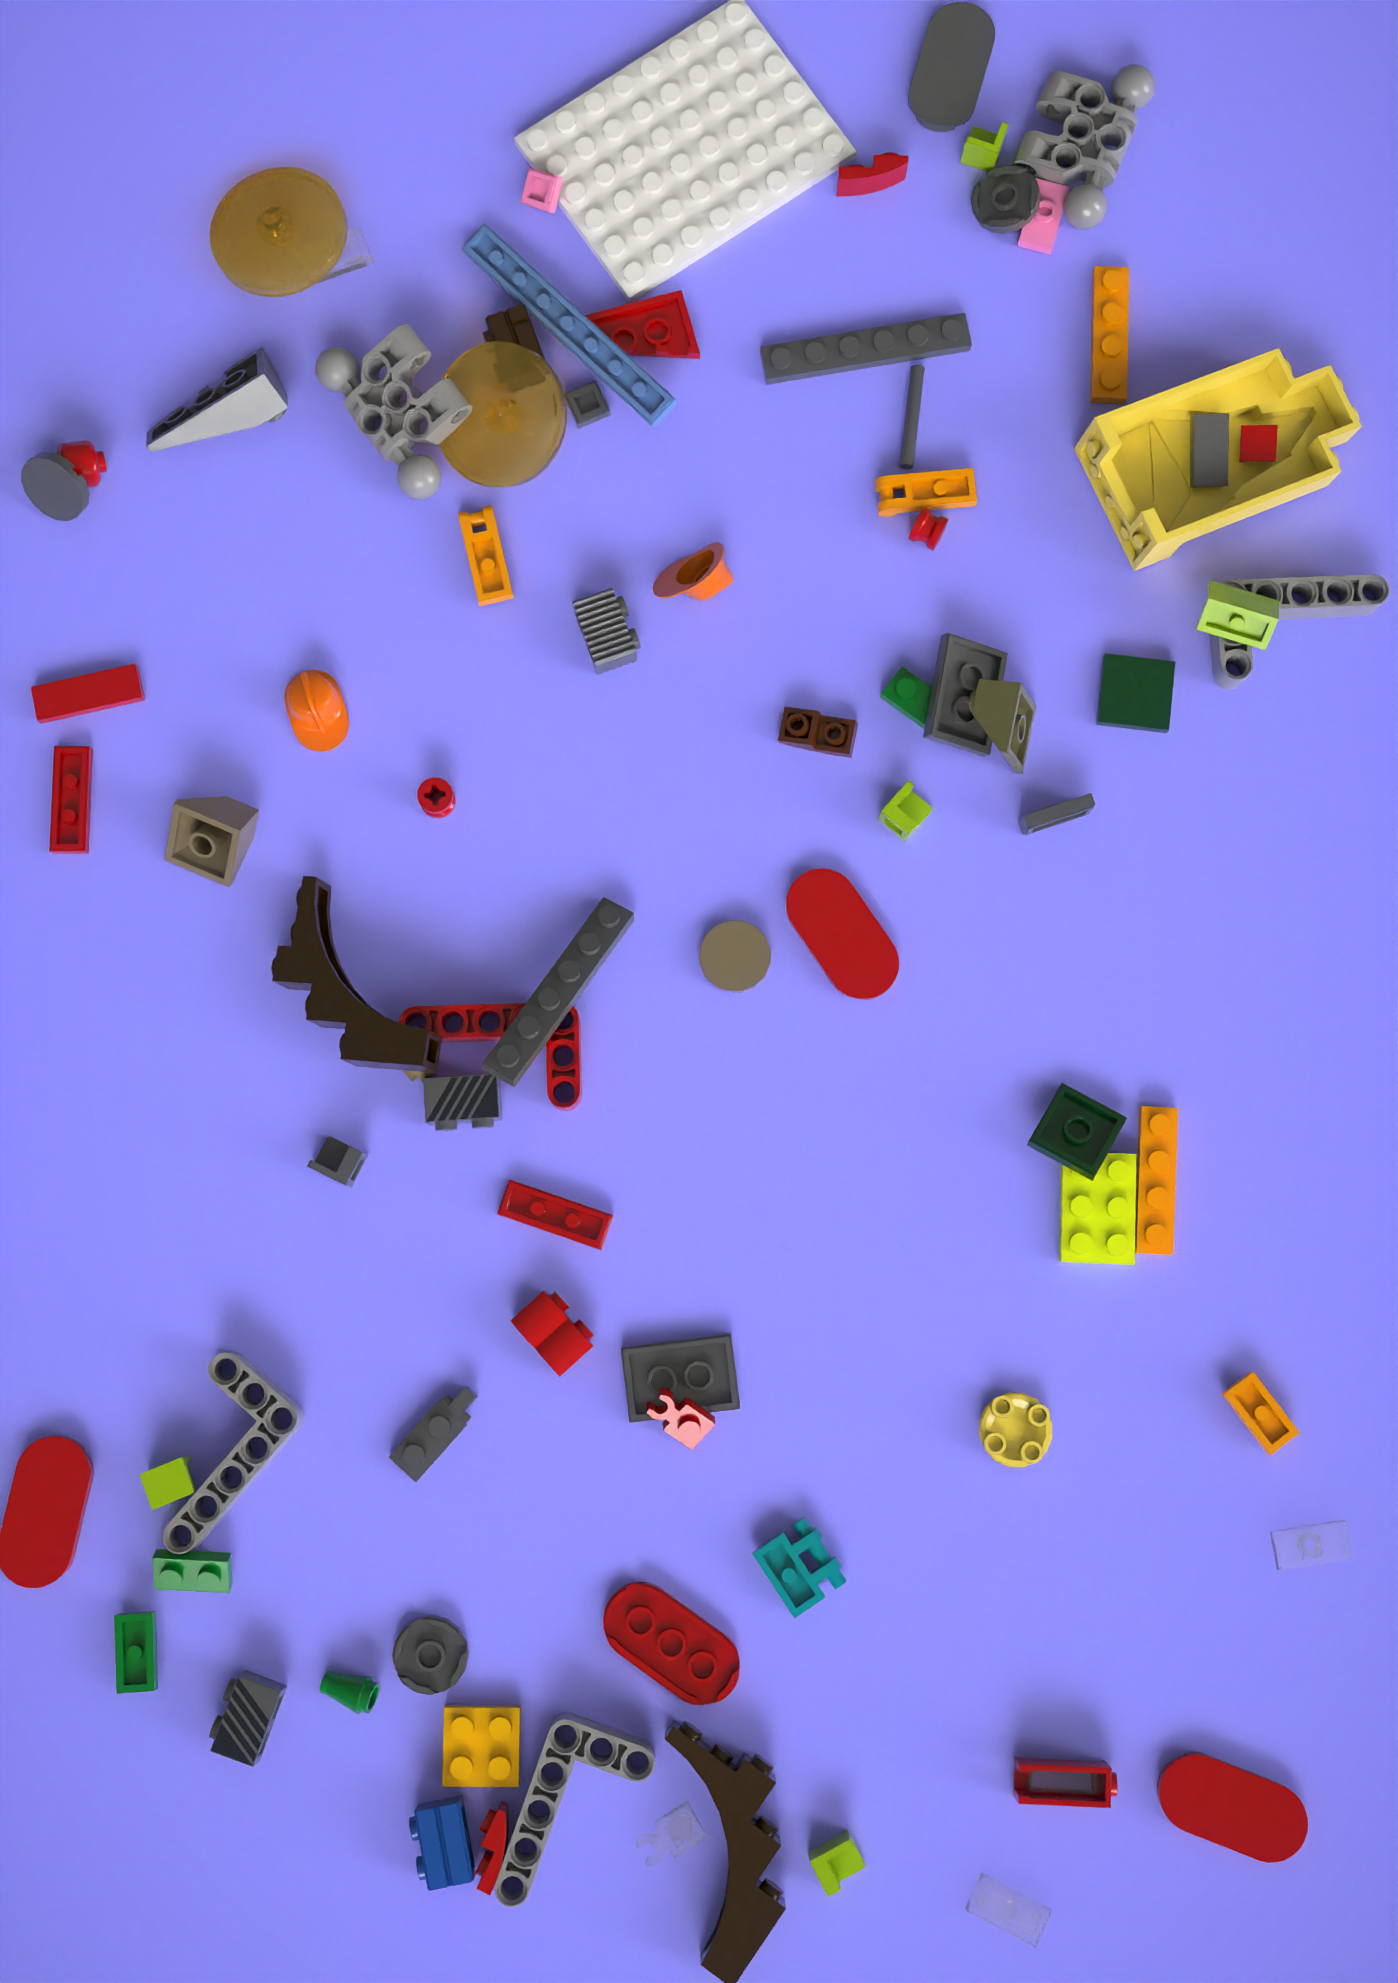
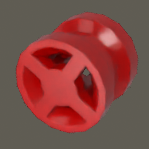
M923 507L908 539L913 542H924L928 549L934 551L946 529L949 519L944 516L937 518L931 514L929 509Z
M437 777L426 779L418 788L417 799L426 815L440 819L448 816L453 811L456 798L451 786L444 779Z

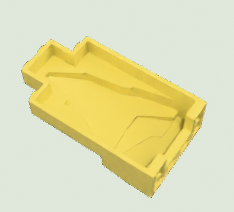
M1277 348L1094 417L1074 447V450L1133 570L1136 571L1171 557L1178 547L1186 541L1328 486L1341 472L1338 458L1330 448L1347 442L1362 425L1359 421L1357 410L1351 406L1343 390L1341 379L1336 376L1331 365L1294 378L1290 363L1284 359L1280 349ZM1229 413L1228 486L1190 487L1191 415ZM1241 425H1278L1276 462H1239Z

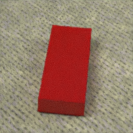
M136 664L31 687L36 718L40 724L145 701L139 667Z
M54 746L49 851L53 854H89L93 749L90 746Z
M510 1179L497 1212L500 1216L599 1250L603 1248L614 1216Z

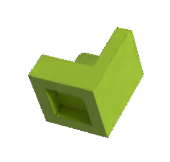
M1002 121L998 134L973 126L970 135L966 138L960 163L985 172H990L994 169L1003 147L1009 124Z
M909 780L883 808L878 818L905 842L932 812V807L912 791L914 784Z
M190 1455L180 1457L139 1474L152 1510L195 1492V1487L186 1465L192 1462Z
M848 1830L808 1852L809 1861L827 1897L841 1890L840 1881L865 1867L864 1860Z

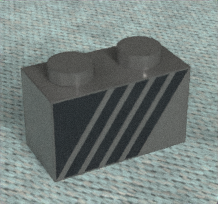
M480 1074L423 1079L425 1123L430 1126L435 1125V1131L457 1130V1124L472 1123V1129L494 1127V1121H502L500 1079L494 1075Z
M247 1670L242 1672L237 1679L231 1678L223 1696V1700L228 1702L223 1716L217 1715L209 1734V1738L214 1739L210 1751L254 1767L262 1757L287 1685Z

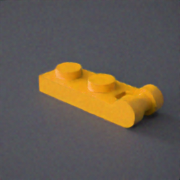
M973 468L886 475L875 479L876 492L880 493V502L877 503L878 514L883 517L894 516L898 513L918 512L923 507L929 510L973 507L977 504ZM903 489L904 498H894L893 491Z
M492 505L484 506L482 511L470 514L468 510L458 512L479 606L514 599ZM486 525V531L473 533V527Z

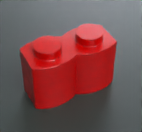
M544 1290L510 1321L560 1377L594 1346L590 1341L594 1334L581 1319L574 1323L568 1317L565 1311L569 1306L556 1291L549 1295Z

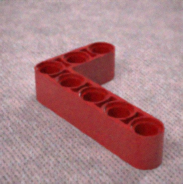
M526 1003L413 1006L403 1011L399 1023L409 1025V1022L414 1017L423 1016L427 1022L425 1028L442 1036V1043L499 1041ZM574 1006L568 1012L573 1016L572 1025L564 1030L557 1028L546 1043L547 1094L553 1106L561 1111L573 1110L579 1105L582 1098L581 1022ZM495 1014L500 1018L498 1028L491 1032L482 1030V1019L486 1015ZM453 1015L461 1016L463 1018L461 1029L454 1033L447 1032L445 1030L446 1020ZM569 1048L574 1052V1059L569 1065L559 1066L555 1063L554 1056L559 1049ZM563 1084H569L575 1090L572 1100L566 1103L555 1099L556 1089Z

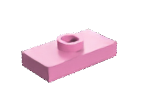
M1036 178L1040 189L1041 202L1038 212L1030 223L1022 227L1017 246L1050 255L1062 216L1064 199L1068 194L1069 187Z

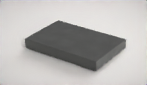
M950 633L941 635L923 738L983 757L990 755L993 741L970 711L969 702L972 691L977 690L979 679L1003 681L1008 656L1007 652Z
M731 1334L621 1348L629 1423L656 1420L648 1415L646 1404L648 1401L656 1406H663L666 1403L659 1398L658 1390L661 1387L670 1390L674 1396V1401L678 1404L687 1397L709 1413L740 1409Z

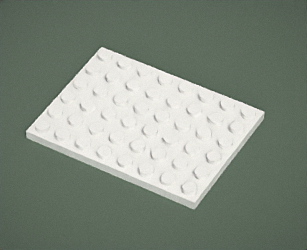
M744 0L728 1L514 137L516 147L531 168L564 178L557 204L629 303L639 299L839 169V166H844L856 158L854 147Z

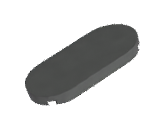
M968 2L947 4L937 10L929 22L908 95V105L916 116L915 119L921 126L935 132L955 130V127L961 124L964 125L969 121L974 113L995 41V27L992 19L986 11L975 4Z

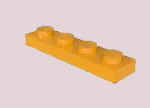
M1094 266L1092 271L1090 403L1125 404L1127 400L1129 267Z
M1139 1107L1135 1253L1173 1255L1178 1108Z

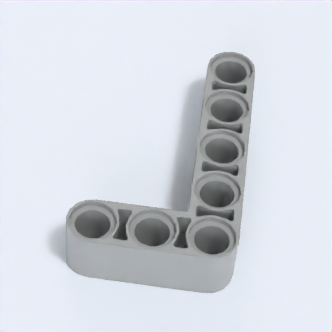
M1376 574L1238 579L1222 582L1225 585L1278 600L1279 620L1367 616L1374 613L1386 601L1390 593L1388 582L1385 578ZM1362 590L1370 591L1374 595L1375 601L1366 599ZM1327 591L1336 593L1340 602L1330 600ZM1291 593L1300 594L1304 598L1305 603L1300 604L1294 601ZM1210 634L1214 681L1223 689H1236L1250 675L1253 669L1252 646ZM1228 663L1234 664L1239 669L1240 675L1230 674L1226 670L1225 665Z
M224 1352L213 1357L208 1366L209 1378L251 1415L256 1422L164 1529L162 1537L164 1546L173 1554L187 1553L198 1547L296 1434L304 1421V1413L300 1405L246 1357L237 1352ZM226 1359L233 1360L237 1368L235 1376L230 1380L226 1379L221 1373V1365ZM254 1383L261 1385L265 1393L264 1399L259 1404L253 1403L248 1395L249 1388ZM281 1408H286L292 1413V1423L287 1429L280 1427L276 1421V1414ZM256 1437H261L267 1443V1452L263 1457H257L252 1452L251 1443ZM231 1466L237 1467L242 1473V1481L237 1487L229 1484L226 1478L227 1470ZM204 1496H211L216 1501L217 1509L213 1516L205 1514L202 1510L201 1502ZM180 1525L188 1527L191 1531V1541L188 1545H183L177 1540L176 1530Z
M566 1712L554 1718L495 1883V1895L501 1904L506 1907H516L525 1902L528 1897L575 1760L630 1781L640 1782L646 1780L654 1770L655 1752L649 1742L573 1713ZM561 1725H570L576 1731L577 1737L571 1742H562L556 1735V1729ZM598 1738H605L612 1744L613 1749L607 1755H598L592 1749V1742ZM639 1751L644 1753L648 1757L649 1762L647 1765L640 1769L630 1766L627 1757L632 1752ZM550 1762L557 1763L563 1769L564 1774L559 1779H549L543 1773V1766ZM542 1800L548 1804L550 1813L544 1817H537L531 1812L530 1804L533 1801ZM529 1838L534 1841L537 1850L533 1854H523L517 1848V1841ZM515 1876L522 1881L524 1888L518 1892H510L504 1886L503 1880L507 1877Z

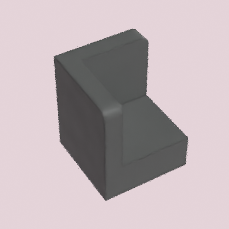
M329 1136L324 1142L316 1160H310L307 1167L352 1188L368 1154Z

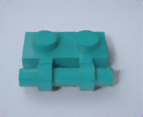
M805 1517L793 1524V1527L800 1536L794 1543L791 1544L784 1532H781L752 1552V1555L794 1619L826 1598L818 1586L821 1581L827 1578L834 1589L841 1587L847 1582L839 1570L841 1564L835 1556H830L820 1541L822 1535L816 1527H811ZM807 1549L819 1565L811 1573L799 1557V1554Z

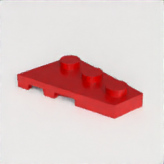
M682 290L585 315L629 356L700 359L699 347Z

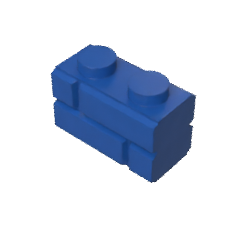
M463 1795L418 1804L414 1810L415 1816L409 1818V1827L412 1840H419L421 1856L416 1857L419 1880H426L429 1891L474 1881L476 1868Z

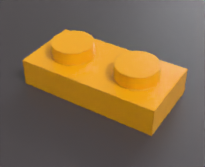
M1249 1371L1221 1393L1267 1455H1272L1300 1433L1253 1371Z

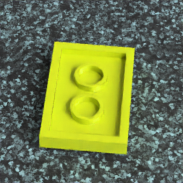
M1108 1153L1093 1181L1060 1164L1059 1262L1135 1265L1136 1154Z

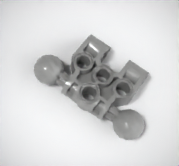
M1130 64L1121 68L1116 74L1111 86L1112 96L1116 104L1109 103L1108 97L1099 82L1062 71L1049 73L1036 104V109L1042 116L1063 124L1062 134L1055 136L1035 130L1025 132L1013 160L1012 166H1020L1026 169L1035 179L1038 178L1068 187L1080 181L1084 182L1072 188L1064 199L1063 204L1064 215L1068 223L1077 229L1088 230L1095 227L1106 215L1108 205L1103 189L1113 184L1138 123L1137 117L1134 114L1135 110L1145 107L1154 95V77L1151 71L1142 65ZM1083 105H1092V106H1094V107H1093V108H1087V107H1085V106H1083ZM1073 134H1079V135H1081L1082 137L1076 138V137H1073V136H1071V135H1073ZM1104 145H1112L1115 148H1106ZM1059 164H1068L1071 167L1063 168Z
M404 324L390 332L363 357L361 383L358 380L360 370L358 361L353 353L343 347H330L322 351L316 360L315 373L318 381L327 390L343 393L346 397L343 406L357 423L359 431L367 436L386 462L394 461L398 466L397 482L401 491L409 498L420 500L436 493L441 484V472L437 463L429 456L415 455L410 448L416 443L439 445L470 415L473 407L451 378L437 382L424 394L412 385V378L429 361L431 352L409 324ZM386 365V375L380 380L379 372ZM407 392V401L400 407V397L403 393ZM381 416V426L375 431V420ZM427 419V430L421 434L420 425Z

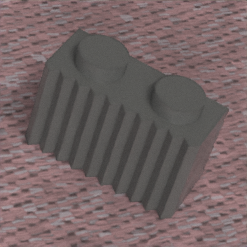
M609 588L572 601L575 616L597 674H602L603 672H608L609 670H614L617 667L637 661L636 650L641 648L635 628L628 629L624 617L629 616L623 596L616 597L613 588Z

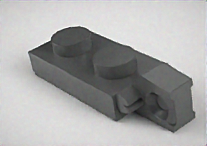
M468 1386L454 1400L446 1395L432 1407L388 1458L413 1481L417 1482L465 1429L466 1423L471 1418L466 1409L474 1402L478 1395Z

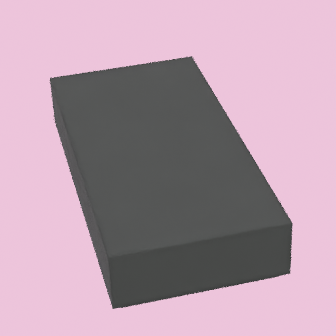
M1229 413L1191 415L1190 487L1228 486Z
M1092 793L1024 815L1018 824L1022 835L1026 836L1088 815L1096 804Z

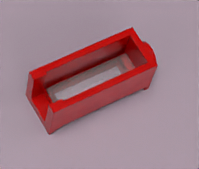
M1014 1756L1013 1796L1018 1804L1111 1808V1796H1117V1774L1112 1772V1768L1105 1760L1083 1761Z

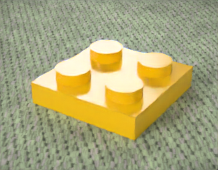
M445 1705L442 1787H519L521 1705Z

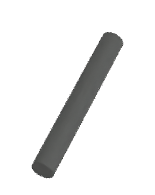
M921 365L911 366L900 457V467L903 469H912L914 467L925 367Z

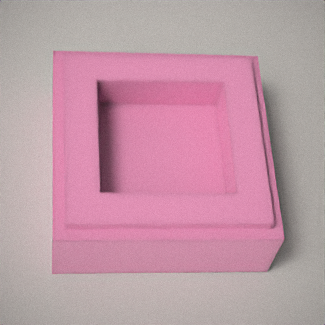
M529 167L520 202L555 214L564 178Z

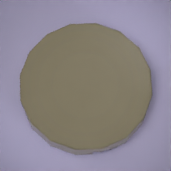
M729 920L716 925L705 935L700 946L699 964L704 977L720 990L742 993L755 988L765 978L770 966L771 949L766 936L756 926L745 921Z

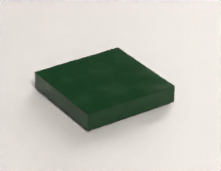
M1105 653L1102 658L1096 725L1167 733L1170 726L1176 662Z
M1061 1083L1029 1139L1027 1146L1093 1181L1127 1117Z

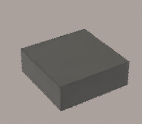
M596 381L564 394V399L578 429L610 416V410Z

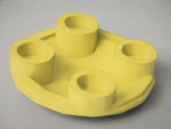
M1008 1392L995 1397L984 1408L979 1420V1437L984 1450L996 1462L1007 1467H1025L1039 1462L1047 1452L1052 1440V1422L1048 1408L1042 1405L1036 1398L1024 1393Z

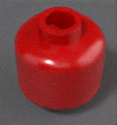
M88 440L61 443L57 447L56 454L68 459L74 465L72 469L78 476L82 474L88 487H95L100 483V473L107 472L103 451L96 452L94 445Z

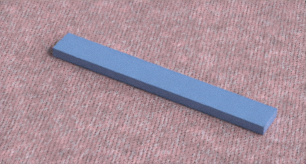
M485 223L461 248L478 267L518 304L525 305L527 312L653 429L678 404L677 400Z

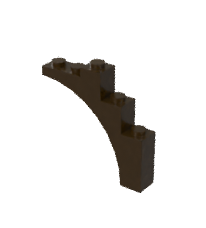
M303 876L302 885L296 896L298 906L296 920L290 932L292 944L291 946L278 945L277 954L271 966L272 981L287 989L310 991V995H308L305 1002L307 1021L322 1028L345 1029V1033L342 1034L339 1042L341 1060L357 1067L437 1073L442 1036L426 1028L404 1025L386 1018L373 1009L354 989L340 964L333 943L330 921L332 886L317 877Z
M673 1720L665 1731V1740L689 1761L706 1784L719 1811L728 1849L729 1867L725 1898L716 1926L700 1954L701 1966L724 1983H737L786 1910L785 1898L782 1897L783 1890L768 1878H764L763 1881L759 1880L781 1847L780 1836L776 1834L779 1829L770 1820L761 1815L758 1819L754 1818V1815L776 1784L775 1774L771 1772L774 1767L762 1756L755 1753L752 1758L745 1752L735 1765L731 1762L734 1758L733 1755L725 1748L716 1743L712 1748L700 1738L703 1734L694 1725L685 1720L681 1725L676 1720Z

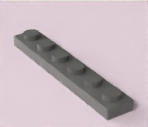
M960 313L761 346L760 355L766 385L967 352L971 350L972 343L966 314Z
M605 897L602 898L482 1063L485 1071L513 1087L517 1085L634 922V913Z

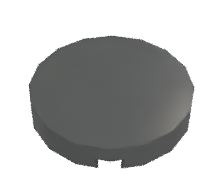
M1005 165L992 169L986 174L987 177L981 183L978 181L971 196L972 212L980 226L991 233L1006 234L1017 231L1030 223L1038 212L1041 202L1038 182L1034 176L1020 166Z
M41 452L30 458L22 468L21 482L24 492L36 508L55 520L70 521L77 518L89 505L90 493L86 480L82 474L79 476L72 469L74 465L68 459L56 453Z
M432 1615L418 1618L402 1630L395 1641L392 1657L397 1675L405 1686L417 1693L433 1695L446 1691L458 1682L466 1670L469 1650L467 1639L456 1624L447 1618Z

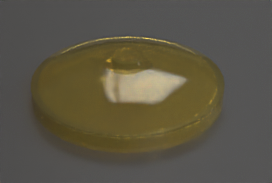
M269 168L254 173L237 183L220 201L210 225V247L219 268L225 277L236 287L258 296H288L313 286L333 269L342 255L346 244L348 222L344 207L337 193L326 180L313 172L301 168Z
M494 341L483 343L460 355L448 368L442 380L451 378L473 409L470 415L439 444L442 453L459 474L483 486L509 488L531 481L541 474L553 461L561 447L566 431L567 404L565 393L557 374L539 354L527 347L510 342Z

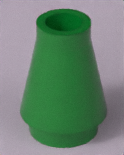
M328 1670L321 1681L320 1693L328 1695L356 1714L361 1712L369 1714L376 1703L380 1685L373 1682L371 1676L335 1673Z

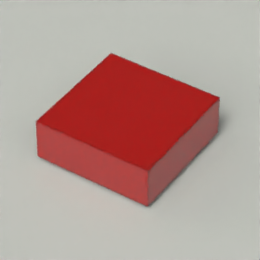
M1241 425L1239 462H1276L1278 425Z

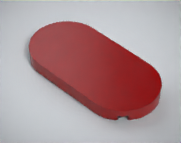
M825 868L813 869L800 875L792 883L788 891L786 914L790 924L831 984L842 995L854 999L871 1000L883 995L892 986L899 971V956L893 942L852 883L844 875Z
M49 1436L33 1442L24 1450L16 1466L0 1531V1568L9 1580L25 1588H41L57 1581L69 1570L75 1557L94 1470L91 1459L84 1450L85 1448L78 1441L70 1437Z
M630 1583L618 1589L611 1596L605 1607L603 1628L609 1645L619 1655L678 1698L692 1705L716 1703L725 1699L732 1692L739 1678L740 1660L734 1643L726 1634L668 1592L652 1583Z
M1199 1752L1186 1753L1177 1759L1171 1760L1165 1765L1159 1775L1157 1796L1161 1808L1167 1818L1176 1827L1185 1832L1267 1863L1281 1862L1292 1857L1302 1847L1306 1839L1308 1817L1305 1807L1294 1792L1278 1782Z

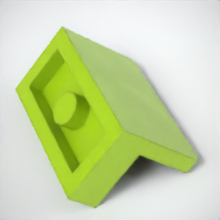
M1210 581L1207 587V599L1197 621L1196 630L1266 650L1279 620V601L1219 582Z

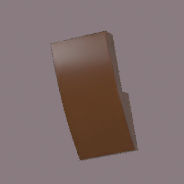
M784 707L778 742L809 751L852 758L858 723L852 719L822 716L819 711Z

